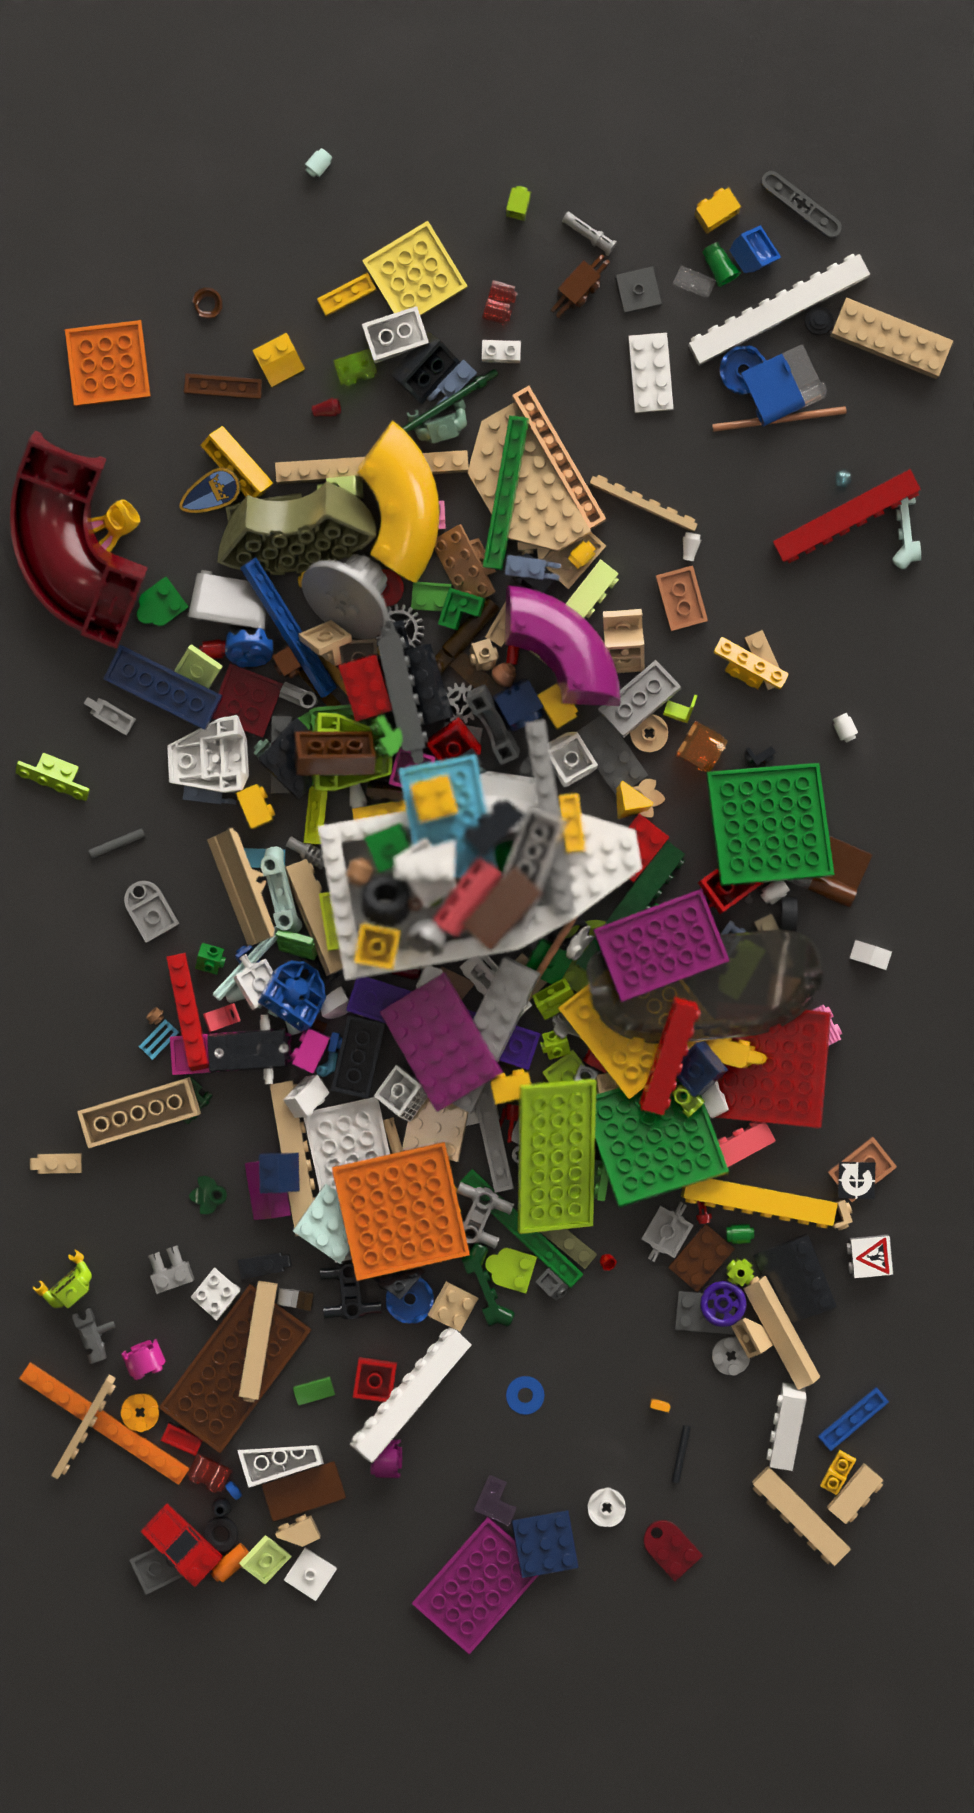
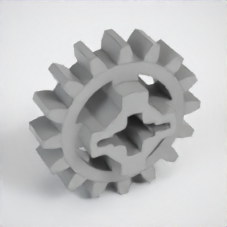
M462 682L461 687H458L457 683H454V689L447 687L449 691L447 697L450 706H453L457 711L456 715L450 718V722L458 717L464 720L465 724L468 723V718L474 720L473 711L463 716V712L470 708L465 694L471 691L472 685L465 688V684ZM459 691L457 697L454 699L449 698L454 692ZM461 695H463V701L467 704L464 705L461 709V712H459V706L455 703L458 702L461 698Z

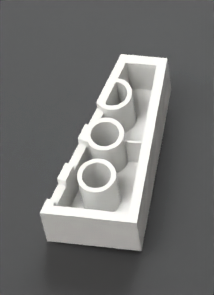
M782 1382L781 1393L777 1399L778 1411L774 1414L773 1420L775 1429L771 1431L770 1435L772 1447L771 1449L768 1448L766 1457L772 1468L793 1471L806 1404L805 1387L798 1390L795 1384Z
M319 1445L237 1450L248 1487L324 1464Z

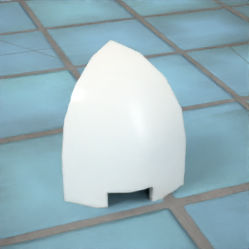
M342 986L326 996L321 1007V1013L324 1018L334 1019L349 1013V1011H346L349 999Z

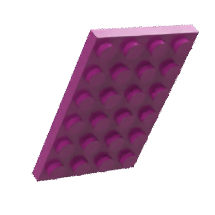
M702 889L593 930L621 1002L730 961Z
M443 972L380 1011L436 1112L441 1111L503 1073L446 972Z
M487 1516L413 1600L412 1604L470 1654L539 1575L521 1578L515 1540Z

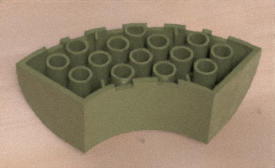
M326 482L318 490L305 497L288 501H268L247 495L227 524L220 543L217 563L240 570V567L256 557L264 571L270 572V575H285V572L294 571L300 574L307 571L312 564L318 561L338 562V560L345 557L348 559L352 556L353 552L363 549L376 536V526L372 514L360 499L349 491L329 482Z

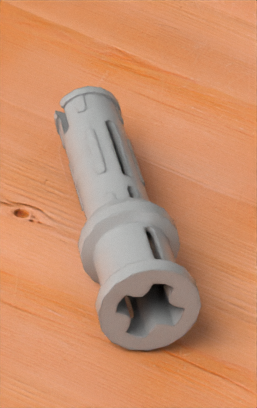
M569 211L562 219L563 223L591 241L592 246L599 247L607 256L617 244L616 240L612 241L604 235V232L596 231Z

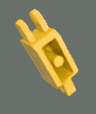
M721 1034V1037L706 1038L704 1040L722 1063L747 1068L751 1063L765 1064L767 1060L765 1054L754 1051L755 1047L751 1046L750 1042L746 1040L732 1041L731 1036Z

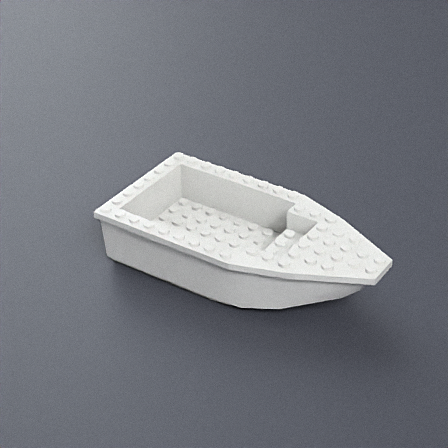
M484 797L487 814L492 810L491 806L497 800L502 801L507 798ZM507 799L524 814H526L528 807L539 809L538 803ZM407 811L318 826L345 980L522 948L570 922L642 869L635 830L581 814L586 852L566 854L575 913L556 916L550 876L548 875L542 891L543 894L540 897L528 931L512 928L492 951H489L466 928L458 937L443 930L445 933V944L439 955L433 956L428 951H425V954L412 949L407 944L408 939L405 940L409 928L416 921L433 919L450 895L446 894L443 896L441 903L434 907L427 906L425 908L422 904V910L418 913L413 912L410 907L407 919L402 920L400 925L395 924V927L387 926V929L401 931L394 970L354 962L361 924L375 926V923H369L368 918L365 919L363 916L361 895L364 885L361 888L347 882L348 878L345 876L350 862L352 860L359 861L361 857L370 861L369 866L374 869L371 881H373V877L377 876L380 878L381 875H385V877L393 875V878H395V867L381 873L378 872L364 837L401 823L409 845L412 847L413 841ZM523 820L493 846V849L504 841L515 840ZM400 878L401 882L404 881L410 889V900L418 898L407 879ZM383 899V900H380L379 902H381V903H391V902H393V901H392V900H389V899ZM418 903L413 904V907L419 906Z

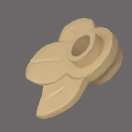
M645 779L638 786L632 787L653 802L648 811L640 813L644 817H653V807L665 801L662 793L654 789L656 780Z

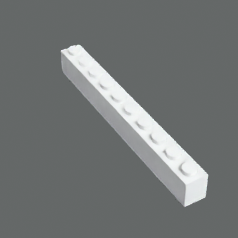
M851 254L843 259V263L839 265L834 263L828 266V271L822 274L819 271L811 275V280L805 283L803 280L797 282L790 291L787 292L784 289L776 294V298L772 300L767 298L758 303L759 307L755 309L750 307L742 311V316L735 318V316L730 317L724 321L725 324L718 327V325H715L707 330L709 333L703 336L698 334L692 337V342L688 346L698 365L704 364L868 278L870 273L860 254L857 256Z

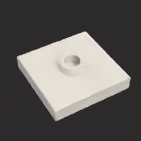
M305 1547L284 1578V1581L316 1601L337 1568Z

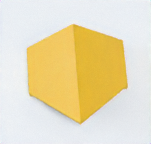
M624 781L616 788L618 819L646 812L653 805L652 801Z

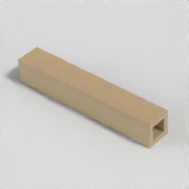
M766 1276L762 1278L754 1277L743 1289L798 1390L813 1384L820 1378V1375Z
M258 1281L239 1397H243L244 1401L254 1402L255 1399H259L277 1283Z

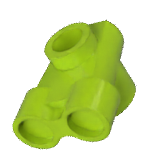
M682 1084L672 1093L676 1102L684 1109L683 1113L688 1118L705 1103L700 1096L693 1098ZM682 1092L687 1093L686 1099L681 1098Z

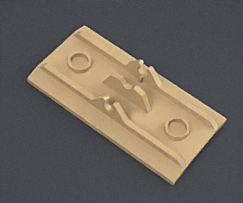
M230 828L207 839L247 945L252 946L273 937L275 929L261 895L266 881H262V883L256 882L257 877H262L263 873L251 869L238 833L233 828Z

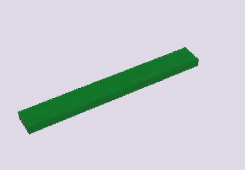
M509 415L483 568L503 570L529 418Z
M473 1169L460 1181L474 1188H490L499 1195L498 1198L505 1200ZM482 1195L480 1199L487 1202L490 1200V1197ZM514 1207L510 1215L495 1208L491 1209L490 1213L570 1288L584 1275L540 1232L520 1234L518 1232V1211Z

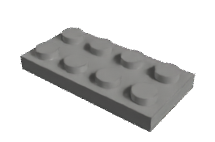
M655 660L620 690V706L602 705L598 708V711L624 738L679 692L681 686Z

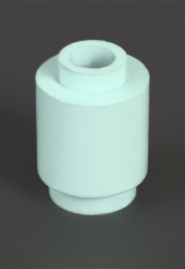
M322 148L319 151L316 150L305 163L307 167L305 171L312 177H320L331 164L332 156Z

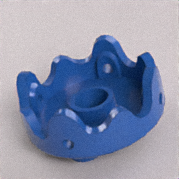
M737 346L732 348L724 355L720 364V378L724 386L736 394H750L742 375L738 373V368L744 365L750 369L765 362V357L753 346Z
M258 628L254 635L247 634L245 630H241L235 636L232 632H228L225 654L228 660L238 667L261 666L269 662L273 656V640H269L266 637V633L262 628Z
M421 1277L406 1293V1295L410 1293L415 1296L416 1300L413 1304H407L404 1297L400 1300L387 1291V1309L395 1319L402 1323L421 1322L428 1316L434 1304L432 1288Z

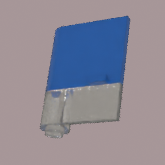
M803 344L741 373L757 407L756 415L762 426H766L826 397L827 388L823 382H820Z

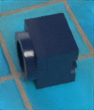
M524 678L513 684L512 687H507L505 691H500L492 696L511 731L518 730L526 726L525 723L533 722L545 714L543 705L528 679Z

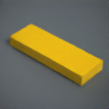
M367 272L317 298V301L325 316H328L377 289Z
M578 794L559 796L561 817L569 821L564 832L566 854L586 852Z

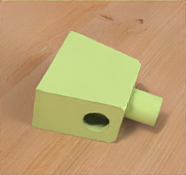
M355 475L326 478V482L349 491L357 498H364L362 478ZM317 484V490L324 484Z

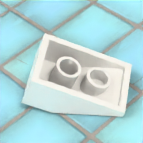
M417 306L362 324L374 364L429 343Z

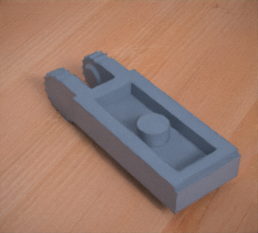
M463 359L427 399L431 402L442 392L446 397L437 403V405L462 390L477 372Z
M508 555L505 575L539 580H559L557 574H544L545 567L561 568V564L546 562V560Z
M184 786L183 800L214 804L226 803L236 805L237 800L222 799V792Z

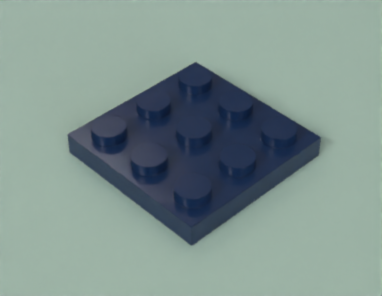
M568 1510L511 1521L521 1578L579 1568Z

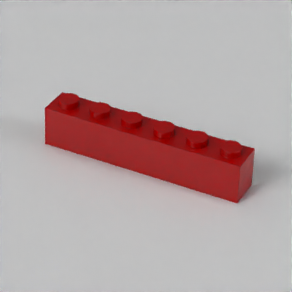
M186 953L167 956L189 1069L191 1072L209 1068V1062Z
M674 997L639 1102L642 1110L664 1115L665 1109H669L671 1103L669 1097L671 1092L675 1091L677 1084L675 1079L677 1074L681 1073V1061L687 1055V1043L693 1037V1025L700 1016L697 1003Z

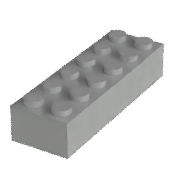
M528 807L525 814L526 817L522 822L502 879L513 867H516L542 892L569 821L534 807ZM540 898L513 928L528 931Z

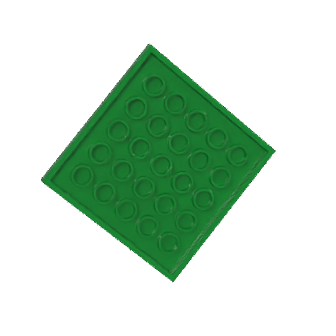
M819 763L710 771L706 773L721 886L834 876Z
M677 1077L675 1079L677 1081L675 1090L682 1084ZM620 1088L596 1095L595 1142L619 1208L728 1174L729 1170L705 1104L700 1106L688 1118L683 1113L684 1109L676 1102L672 1095L673 1092H671L669 1097L671 1099L670 1107L668 1110L665 1109L664 1115L641 1109L639 1102L644 1088L630 1099L627 1098ZM682 1092L681 1098L686 1099L687 1093Z

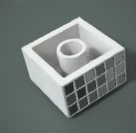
M395 1065L374 1094V1097L390 1110L409 1122L428 1098L419 1080L398 1065Z

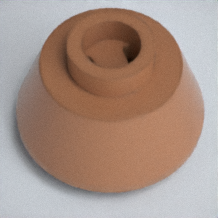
M501 663L492 668V677L500 686L511 687L516 677V669L511 663Z

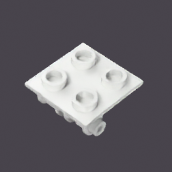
M214 1267L191 1298L215 1320H218L240 1293L241 1288L233 1284Z

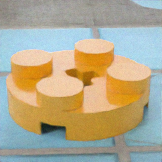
M133 1394L124 1401L121 1417L129 1429L144 1432L151 1429L159 1419V1406L157 1401L149 1394ZM144 1408L145 1410L143 1413L145 1414V1416L137 1417V1412L135 1411V1409Z

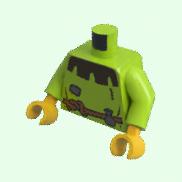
M74 1250L76 1252L75 1257L70 1254L68 1255V1258L77 1264L76 1267L52 1287L50 1291H48L47 1286L42 1281H39L41 1284L39 1289L33 1286L35 1292L39 1296H43L53 1308L63 1306L70 1308L89 1290L92 1274L83 1261V1254L77 1250Z

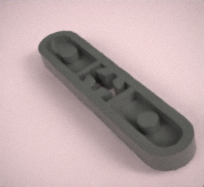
M768 171L763 175L761 184L766 191L825 236L834 238L839 235L842 226L837 218L777 172ZM793 198L800 202L804 200L805 206L810 211H807V209L803 207L801 209L797 208L798 203L795 200H793Z

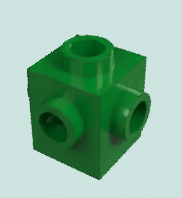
M202 943L195 969L217 975L219 968H223L226 957H223L224 949Z

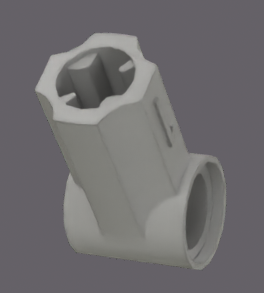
M285 682L282 686L280 698L304 707L307 710L317 706L318 698L314 693L288 682ZM310 695L314 701L311 705L307 706L304 704V698Z

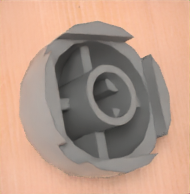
M433 919L416 921L409 928L405 940L408 939L407 944L412 949L425 954V951L431 952V955L435 956L442 952L445 944V933Z

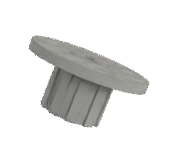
M352 554L343 564L334 561H318L312 564L304 573L302 578L304 596L312 610L324 622L332 620L351 634L352 638L372 639L381 633V625L384 627L388 621V610L381 596V593L387 586V577L381 570L382 568L377 563L371 561L370 558Z

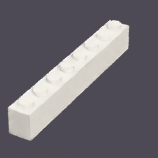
M450 1327L445 1329L440 1334L438 1341L428 1348L427 1354L416 1362L415 1368L404 1376L403 1382L399 1387L390 1393L388 1400L378 1407L377 1413L366 1421L365 1427L361 1432L354 1435L350 1445L366 1460L373 1462L468 1350L471 1344L457 1330Z

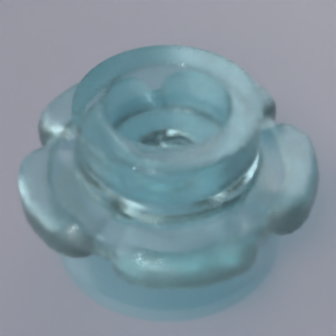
M846 469L836 472V483L838 486L846 488L851 483V474Z

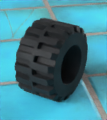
M381 875L380 878L377 876L373 877V881L369 880L367 885H364L361 895L362 912L364 918H368L369 923H375L377 927L382 925L383 928H387V926L395 927V924L400 925L402 920L407 919L410 913V889L404 881L401 882L400 878H393V875H389V877ZM383 899H389L393 902L381 903L379 901Z

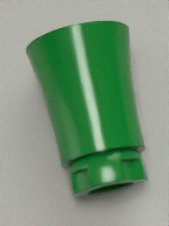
M718 242L709 245L702 251L718 287L730 283L741 274Z

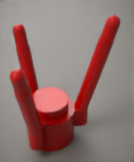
M507 1104L506 1109L503 1108L499 1120L500 1127H502L505 1117L506 1120H510L508 1143H511L514 1121H518L520 1106Z

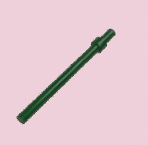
M493 369L483 376H478L474 379L473 383L411 421L402 429L409 433L477 388H483L487 385L488 381L498 376L497 371Z

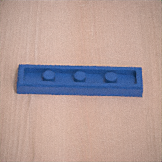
M875 1387L818 1435L819 1439L831 1452L888 1404L889 1401Z

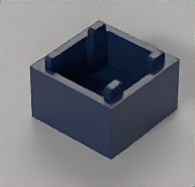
M701 1041L695 1043L688 1050L686 1057L682 1058V1070L676 1077L694 1098L703 1095L728 1069L707 1043Z

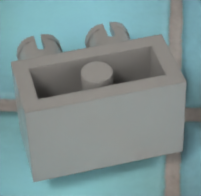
M178 1245L166 1249L172 1264L170 1268L164 1267L160 1252L148 1255L154 1271L150 1277L156 1294L194 1280L189 1262L182 1261Z

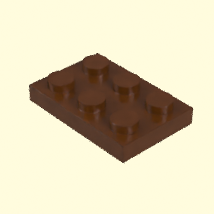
M705 1223L668 1268L698 1292L735 1248Z

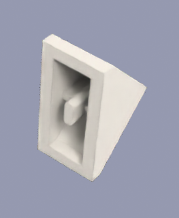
M855 940L850 959L886 970L892 952Z

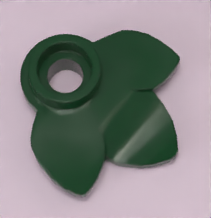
M199 1176L197 1180L200 1187L194 1189L188 1197L194 1203L201 1205L200 1214H210L215 1211L217 1205L225 1202L227 1193L223 1187L217 1186L213 1178ZM215 1192H220L221 1197L219 1199L214 1197Z

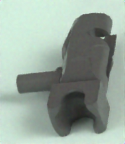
M88 1308L85 1311V1320L80 1319L77 1313L72 1314V1318L84 1349L93 1350L91 1354L87 1355L90 1364L107 1358L105 1343L102 1342L101 1336L102 1333L115 1329L116 1326L114 1321L97 1327L92 1309Z

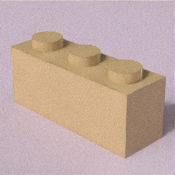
M863 1463L829 1503L827 1508L845 1524L848 1521L852 1522L857 1517L859 1508H864L869 1503L870 1495L873 1492L877 1493L881 1489L883 1479Z

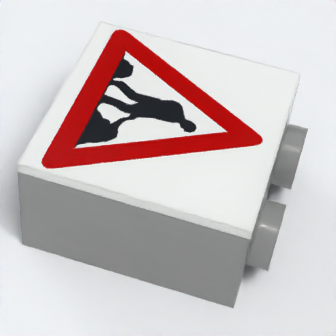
M888 1235L849 1238L850 1243H846L847 1254H851V1262H848L849 1274L853 1273L854 1278L893 1275L890 1237Z

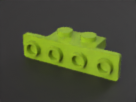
M45 753L42 754L37 767L18 761L15 773L22 778H28L40 785L54 788L56 791L69 794L78 800L86 801L89 795V788L73 782L79 769L76 765Z

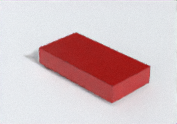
M168 1423L161 1439L162 1442L194 1456L197 1455L203 1441L193 1433L171 1423Z

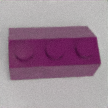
M259 1161L245 1163L254 1220L291 1215L288 1192L260 1193Z

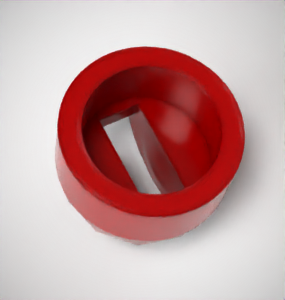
M604 1254L601 1256L600 1265L604 1270L609 1271L616 1266L617 1261L612 1255Z

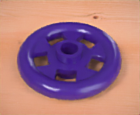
M729 1281L715 1282L706 1288L701 1297L700 1306L702 1314L708 1322L715 1326L728 1327L734 1325L745 1313L746 1297L736 1284H732ZM723 1289L724 1294L716 1296L715 1291ZM732 1292H734L738 1298L734 1302L732 1301L731 1297H729V1294H731ZM708 1300H714V1308H708ZM722 1301L727 1302V1306L724 1308L720 1306ZM733 1306H734V1307H736L738 1310H737V1312L732 1316L731 1314H729V1312L732 1310V1308H733ZM716 1312L724 1314V1318H716Z

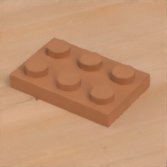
M693 565L656 575L670 631L708 621Z
M873 1136L841 1161L876 1163L875 1184L897 1167ZM839 1163L828 1171L837 1185L839 1183Z

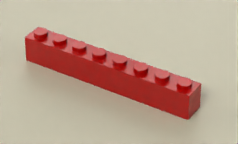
M911 469L774 540L773 543L783 562L788 561L792 563L799 559V554L805 552L807 555L816 550V545L822 543L824 546L832 542L833 536L839 534L841 537L849 533L850 527L854 525L860 527L868 522L866 519L874 516V518L885 514L884 510L888 507L894 509L902 505L901 501L907 497L911 500L919 496L918 492L921 491V488Z

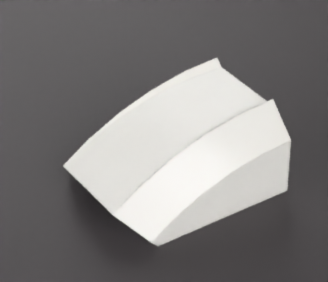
M566 732L548 743L552 768L563 787L570 786L597 769L598 764L578 732Z

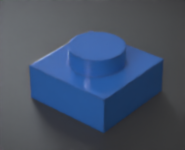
M332 1032L328 1051L336 1053V1050L340 1049L342 1043L340 1033Z

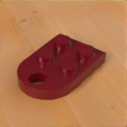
M655 1521L645 1531L644 1544L646 1550L674 1581L703 1557V1554L685 1534L670 1521ZM653 1528H660L662 1535L658 1538L651 1535Z

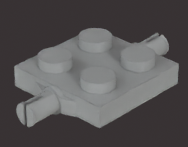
M680 1202L675 1211L668 1210L660 1205L641 1238L653 1248L648 1259H652L655 1262L660 1252L666 1253L673 1258L676 1257L694 1226L682 1216L687 1207L686 1204L683 1205Z

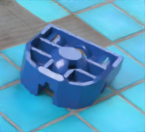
M289 961L273 971L272 977L266 984L258 1002L302 1032L312 1026L326 999L325 984L319 975V971L305 961ZM303 969H308L310 974L305 979L299 977ZM299 997H304V1000H299Z

